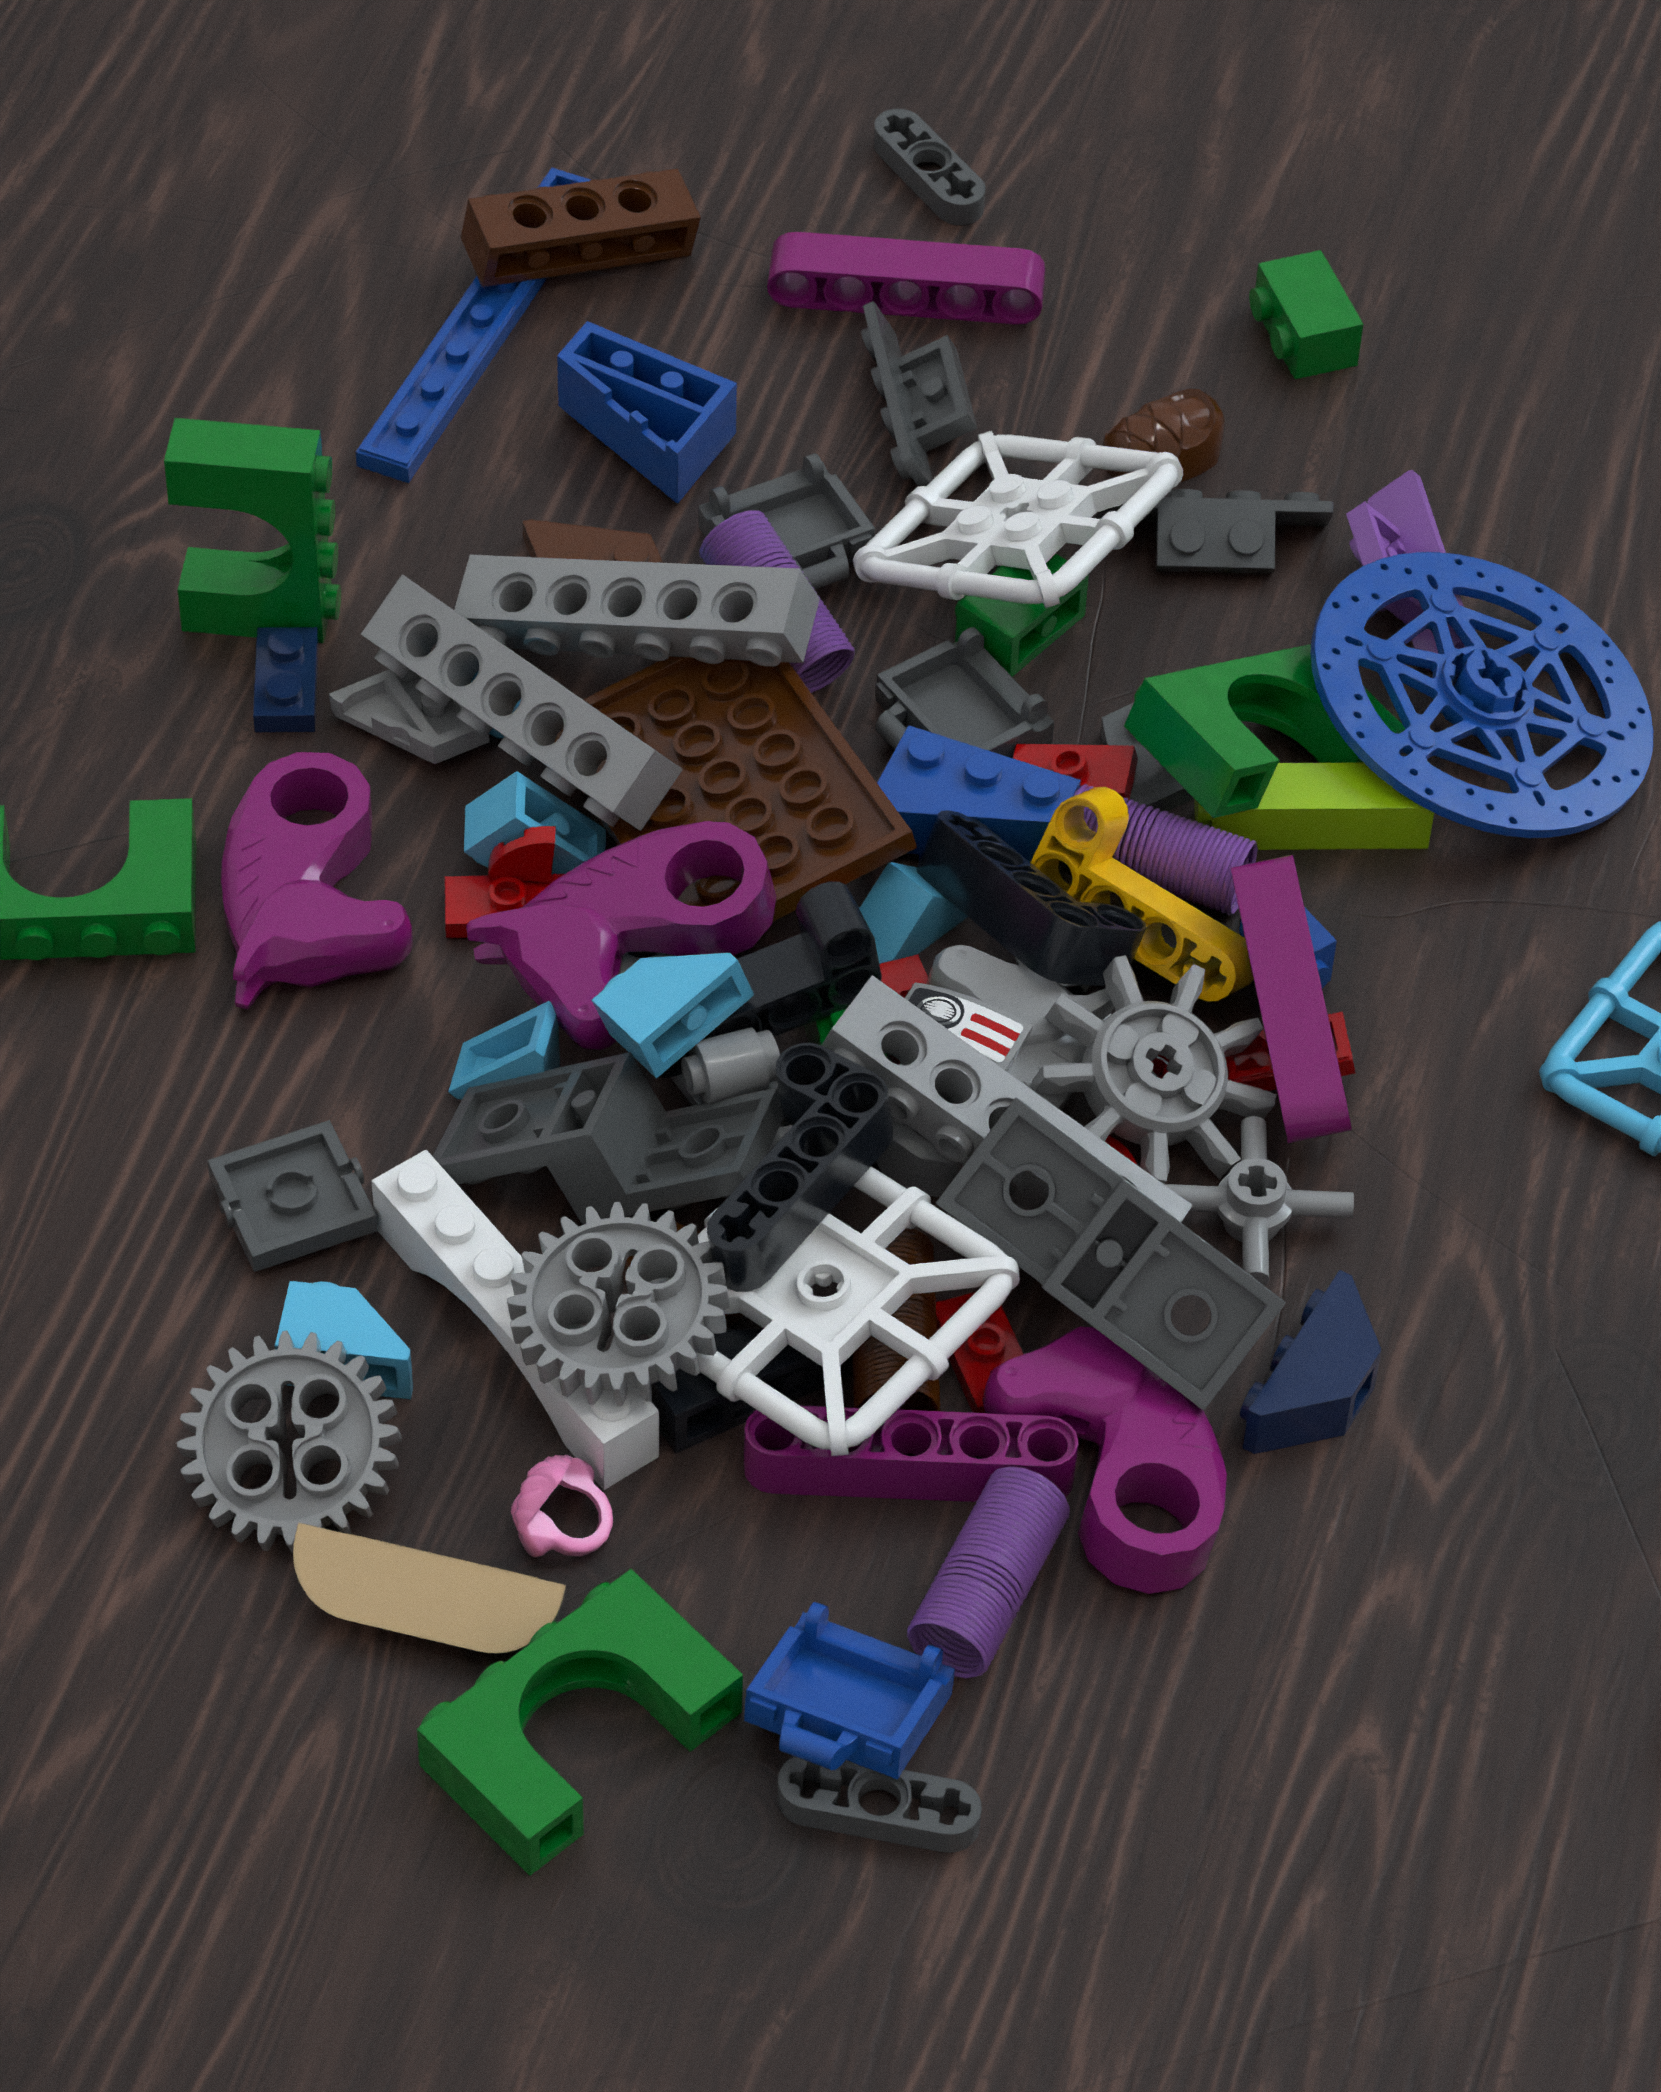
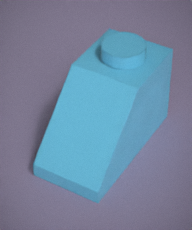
M516 771L465 806L464 853L472 857L480 865L488 868L491 852L499 843L504 842L505 845L515 839L524 837V830L531 827L556 826L551 874H566L583 862L606 851V829Z
M731 953L640 958L624 973L613 977L604 989L592 999V1002L609 1034L628 1052H631L633 1057L657 1079L752 998L754 993L739 961Z
M324 1281L315 1283L289 1282L275 1342V1350L278 1349L282 1331H288L295 1348L302 1349L310 1332L316 1333L321 1344L322 1354H325L338 1340L343 1343L346 1349L344 1365L362 1355L369 1366L363 1380L374 1376H381L387 1388L381 1396L411 1400L413 1392L411 1350L356 1288L341 1287Z

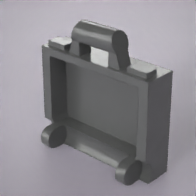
M817 453L803 457V469L728 495L723 486L711 489L709 491V502L699 505L698 527L705 537L721 522L735 514L749 510H758L764 513L765 517L768 518V522L771 523L774 531L780 537V540L783 541L786 549L789 550V554L796 561V565L800 566L801 571L804 572L805 577L808 578L811 586L814 587V590L848 578V563L853 562L855 553L875 536L873 524L837 475H831L828 472L824 462L821 461Z
M975 627L966 629L960 635L958 642L951 643L949 640H946L877 674V683L875 684L876 701L885 711L878 718L875 730L894 751L908 725L1013 758L1016 744L1053 743L1054 720L1047 714L1048 703L1039 694L1030 696L984 648V636Z

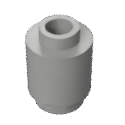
M752 1027L702 1039L689 1051L688 1057L682 1058V1075L691 1096L699 1094L702 1101L710 1105L726 1098L767 1090L770 1082L777 1081L775 1070L776 1061L780 1053L775 1038L769 1030L756 1032Z

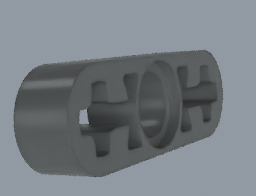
M890 109L878 115L874 123V150L880 158L944 222L962 226L978 221L983 216L986 187L983 180L916 113L906 109ZM931 162L939 164L943 168L937 171H925L917 168L916 165Z
M795 1756L785 1762L778 1775L777 1801L779 1809L788 1820L797 1825L945 1853L959 1852L968 1848L976 1840L980 1831L982 1811L980 1797L970 1785L960 1780L903 1770L897 1780L848 1760H845L838 1769L831 1771ZM806 1781L819 1783V1790H816L813 1799L800 1797V1790L804 1788ZM841 1785L849 1786L847 1807L838 1806ZM884 1790L897 1798L899 1806L888 1815L876 1816L866 1812L861 1807L859 1800L869 1791ZM911 1798L920 1800L917 1820L910 1819ZM945 1807L958 1809V1816L954 1819L953 1825L940 1823V1816L944 1812Z

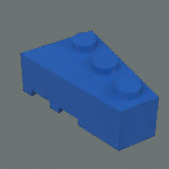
M588 321L557 355L558 406L677 504L736 434L737 383Z
M908 725L877 784L912 830L917 848L907 854H919L920 860L938 813L949 810L962 813L967 817L980 821L1031 862L1055 810L1061 802L1074 796L1080 787L1081 780Z

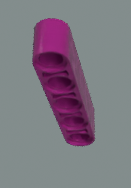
M788 232L779 236L774 241L767 289L770 297L775 302L791 308L864 313L863 306L874 301L884 315L1026 324L1034 321L1040 315L1043 308L1046 268L1043 259L1038 254L1022 248Z
M1293 855L1231 867L1288 1143L1351 1131L1348 1106Z
M801 1406L819 1419L828 1422L826 1407ZM844 1407L845 1421L852 1417L860 1408ZM756 1410L747 1419L744 1428L745 1477L752 1486L760 1491L772 1494L976 1502L982 1494L987 1481L990 1479V1475L997 1469L1019 1467L1041 1474L1053 1482L1066 1498L1072 1491L1074 1484L1078 1438L1075 1430L1069 1423L1052 1416L896 1410L869 1438L857 1446L848 1448L849 1455L831 1456V1450L820 1449L804 1442ZM769 1448H778V1449H782V1450H775V1451H774V1450H769ZM911 1453L916 1454L917 1456H907L903 1454ZM973 1456H979V1457H984V1458H983V1459H977V1458H972V1457H973ZM1039 1459H1048V1460H1052V1461L1046 1462V1461H1041V1460H1039Z

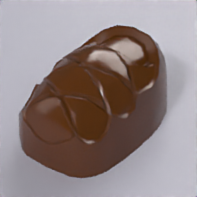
M1189 388L1144 404L1131 416L1123 417L1115 427L1104 435L1102 446L1156 453H1172L1178 458L1183 468L1181 482L1205 473L1217 464L1223 442L1225 419L1215 399L1200 389ZM1107 470L1112 478L1128 474V472Z

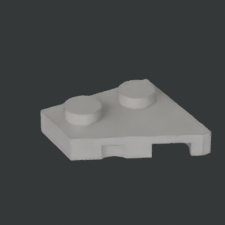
M388 669L329 693L331 711L336 717L433 764L440 763L489 742V734L487 737L483 736L456 717L463 706L451 699L444 708L415 688L421 677L412 670L403 679Z

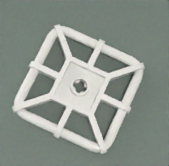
M992 431L979 434V441L974 442L963 450L926 487L918 486L906 497V506L865 546L855 553L853 566L858 577L865 582H879L938 591L939 595L946 599L960 600L967 595L1022 604L1043 603L1045 608L1060 604V597L1074 589L1113 549L1123 548L1132 539L1134 527L1172 488L1181 482L1183 468L1178 458L1169 452L1156 453L1096 445L1092 439L1074 437L1070 442L1018 435L994 436ZM1002 458H1016L1056 463L1058 465L1043 480L1022 478V476L1017 474H1008ZM986 463L993 481L974 502L947 499L969 476ZM1093 468L1128 472V474L1090 486L1077 485ZM1124 504L1117 512L1110 511L1101 519L1091 518L1097 512ZM921 523L947 526L941 533L899 545ZM1065 543L1083 545L1053 575L1051 574L1046 562ZM948 559L961 560L958 564L946 563L941 568L929 566ZM995 565L1028 569L1033 580L989 575L987 573Z
M872 1166L856 1182L854 1187L878 1201L887 1209L862 1233L857 1232L836 1217L828 1214L763 1286L749 1292H736L727 1289L730 1308L723 1310L724 1313H741L764 1329L732 1360L718 1351L714 1356L696 1353L700 1372L717 1383L716 1389L718 1393L733 1402L740 1399L804 1442L820 1449L831 1450V1456L849 1455L848 1448L857 1446L869 1438L927 1379L934 1381L938 1379L949 1367L948 1358L1004 1303L1011 1290L1019 1284L1020 1280L1016 1260L1008 1257L997 1245L933 1206L930 1195L915 1186L906 1189ZM718 1208L705 1219L704 1224L706 1228L698 1234L699 1243L708 1242V1221ZM917 1226L967 1259L909 1265L885 1248L906 1228L912 1229ZM657 1278L650 1283H663L670 1278ZM832 1282L838 1283L836 1287L837 1293L831 1296L817 1297L813 1295L811 1286L815 1283L822 1287H826ZM981 1287L929 1340L891 1316L912 1294ZM870 1336H873L907 1358L908 1361L852 1417L845 1421L841 1365ZM787 1345H790L823 1367L828 1422L819 1419L756 1377Z

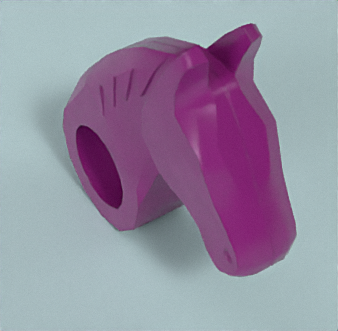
M296 752L268 763L254 777L232 815L222 857L221 887L225 923L237 953L233 971V980H237L236 1007L249 1009L263 990L278 981L311 988L346 976L392 969L399 966L411 952L413 945L412 925L407 911L401 904L389 900L361 901L349 897L333 887L340 879L350 874L371 851L373 827L369 783L356 765L331 753ZM312 809L328 811L336 815L335 818L314 825L291 823L285 819L296 812Z
M703 821L656 830L608 849L553 881L524 907L487 914L470 920L466 930L468 941L485 942L473 949L475 960L478 963L490 965L508 964L525 993L538 1005L548 1001L552 1003L557 1015L558 1025L574 1042L585 1049L604 1050L611 1047L617 1041L607 1031L592 999L604 989L613 977L620 974L623 955L626 952L648 951L675 956L717 953L736 955L752 948L772 925L776 893L767 860L754 836L731 823ZM714 875L728 876L741 882L733 895L718 904L705 907L689 906L678 900L686 887L702 878Z
M1076 1327L1040 1349L1007 1360L991 1370L982 1399L985 1413L1057 1417L1072 1426L1077 1434V1438L1095 1442L1099 1446L1097 1467L1078 1530L1088 1562L1114 1584L1147 1594L1181 1589L1205 1570L1224 1513L1227 1473L1213 1428L1200 1407L1094 1327ZM1132 1502L1150 1503L1162 1507L1178 1519L1183 1529L1173 1533H1153L1138 1528L1124 1517L1119 1507Z

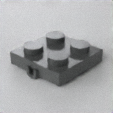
M330 1120L207 1160L209 1177L220 1199L219 1207L221 1214L225 1213L227 1227H233L253 1272L377 1231L376 1213L361 1185L364 1184L361 1165L356 1157L348 1158Z

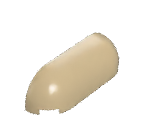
M298 1523L294 1539L293 1560L298 1580L307 1596L328 1614L347 1621L479 1652L505 1653L528 1645L533 1635L541 1627L555 1620L561 1608L566 1589L565 1584L303 1523Z

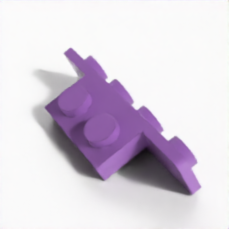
M1413 470L1407 471L1372 495L1368 502L1364 501L1346 514L1354 537L1350 540L1349 544L1354 556L1362 566L1398 554L1415 552L1446 553L1421 477ZM1455 595L1459 605L1463 606L1460 595ZM1413 597L1400 599L1379 610L1381 612L1389 610L1406 625L1424 612L1419 601ZM1448 625L1454 647L1457 649L1464 648L1465 645L1453 628ZM1425 629L1412 639L1415 649L1438 653L1431 630Z

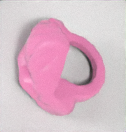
M569 1455L548 1456L544 1461L537 1463L528 1471L527 1478L521 1484V1492L511 1506V1515L522 1546L530 1556L540 1557L546 1552L554 1550L565 1556L582 1557L595 1552L608 1540L613 1527L612 1507L606 1494L594 1484V1470L587 1462ZM558 1484L568 1489L577 1490L587 1495L594 1502L598 1511L599 1523L596 1531L591 1536L572 1538L562 1533L552 1519L540 1510Z

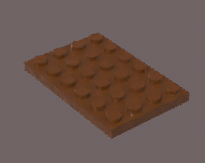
M669 656L666 660L658 661L583 699L683 769L641 831L622 818L618 820L614 827L600 819L616 845L618 846L639 836L670 827L703 821L731 823L755 837L767 860L776 893L772 922L797 910V904L801 897L815 886L830 881L841 882L846 885L917 848L912 830L789 662H780L776 666H762L750 660L724 659L721 663L711 664L692 657ZM563 729L557 734L554 743L562 735ZM604 759L600 763L596 773H598L603 768L606 759ZM581 791L587 800L589 796L583 791ZM714 875L702 878L686 887L678 900L689 906L705 907L718 904L733 895L741 882L728 876Z

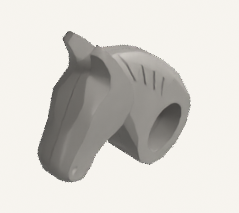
M966 945L948 947L938 953L927 980L929 985L974 997L1033 1025L1029 1039L1007 1071L1032 1090V1080L1042 1066L1054 1063H1082L1083 1055L1087 1048L1044 1018L1061 993L1103 1021H1106L1112 1015L1111 1012L1114 1009L1106 988L1089 995H1074L1061 984L1036 974L1028 967L1005 962ZM937 1091L942 1099L955 1104L949 1095ZM1073 1092L1037 1094L1063 1111ZM892 1120L893 1139L888 1148L876 1160L881 1172L906 1189L915 1186L930 1196L940 1197L964 1165L943 1157L936 1150L932 1142L918 1135L907 1124H901Z

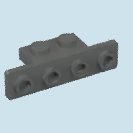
M872 301L863 306L868 327L862 329L861 334L868 352L877 361L878 366L871 369V375L878 392L887 402V406L881 408L884 424L891 437L897 442V446L891 449V456L903 480L906 481L912 478L917 486L926 487L933 480L926 452L977 429L957 348L949 336L946 335L902 356L895 331L876 303Z
M1176 489L1171 490L1168 493V497H1164L1140 522H1156L1155 571L1273 574L1275 569V525L1328 526L1333 516L1334 502L1319 501V495L1312 492H1292L1285 494L1284 500L1261 499L1259 492L1249 490L1228 492L1226 498H1203V493L1199 490ZM1124 504L1097 512L1096 518L1101 519L1110 511L1117 512Z

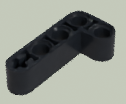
M947 810L938 813L917 865V873L1030 970L1057 983L1106 986L1103 972L1113 958L1126 955L1131 966L1147 928L1146 923L1140 917L1115 905L1076 901L980 821L955 811Z
M830 881L810 889L801 897L797 904L796 913L801 934L737 959L752 988L754 996L704 1039L752 1027L756 1032L769 1030L776 1037L831 1015V1013L848 1008L872 975L881 981L882 975L875 938L847 885L841 882ZM689 1051L661 1074L659 1078L681 1075V1060L689 1056Z
M800 1043L789 1047L780 1054L776 1061L775 1070L782 1113L785 1120L792 1125V1128L721 1204L708 1221L707 1236L711 1247L713 1262L723 1263L726 1285L724 1286H727V1289L736 1292H749L760 1288L768 1282L888 1148L893 1139L889 1094L884 1080L876 1073L824 1046L814 1043Z

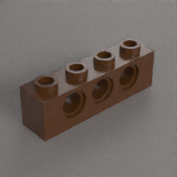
M677 168L469 198L460 238L481 286L487 287L691 256L701 216Z

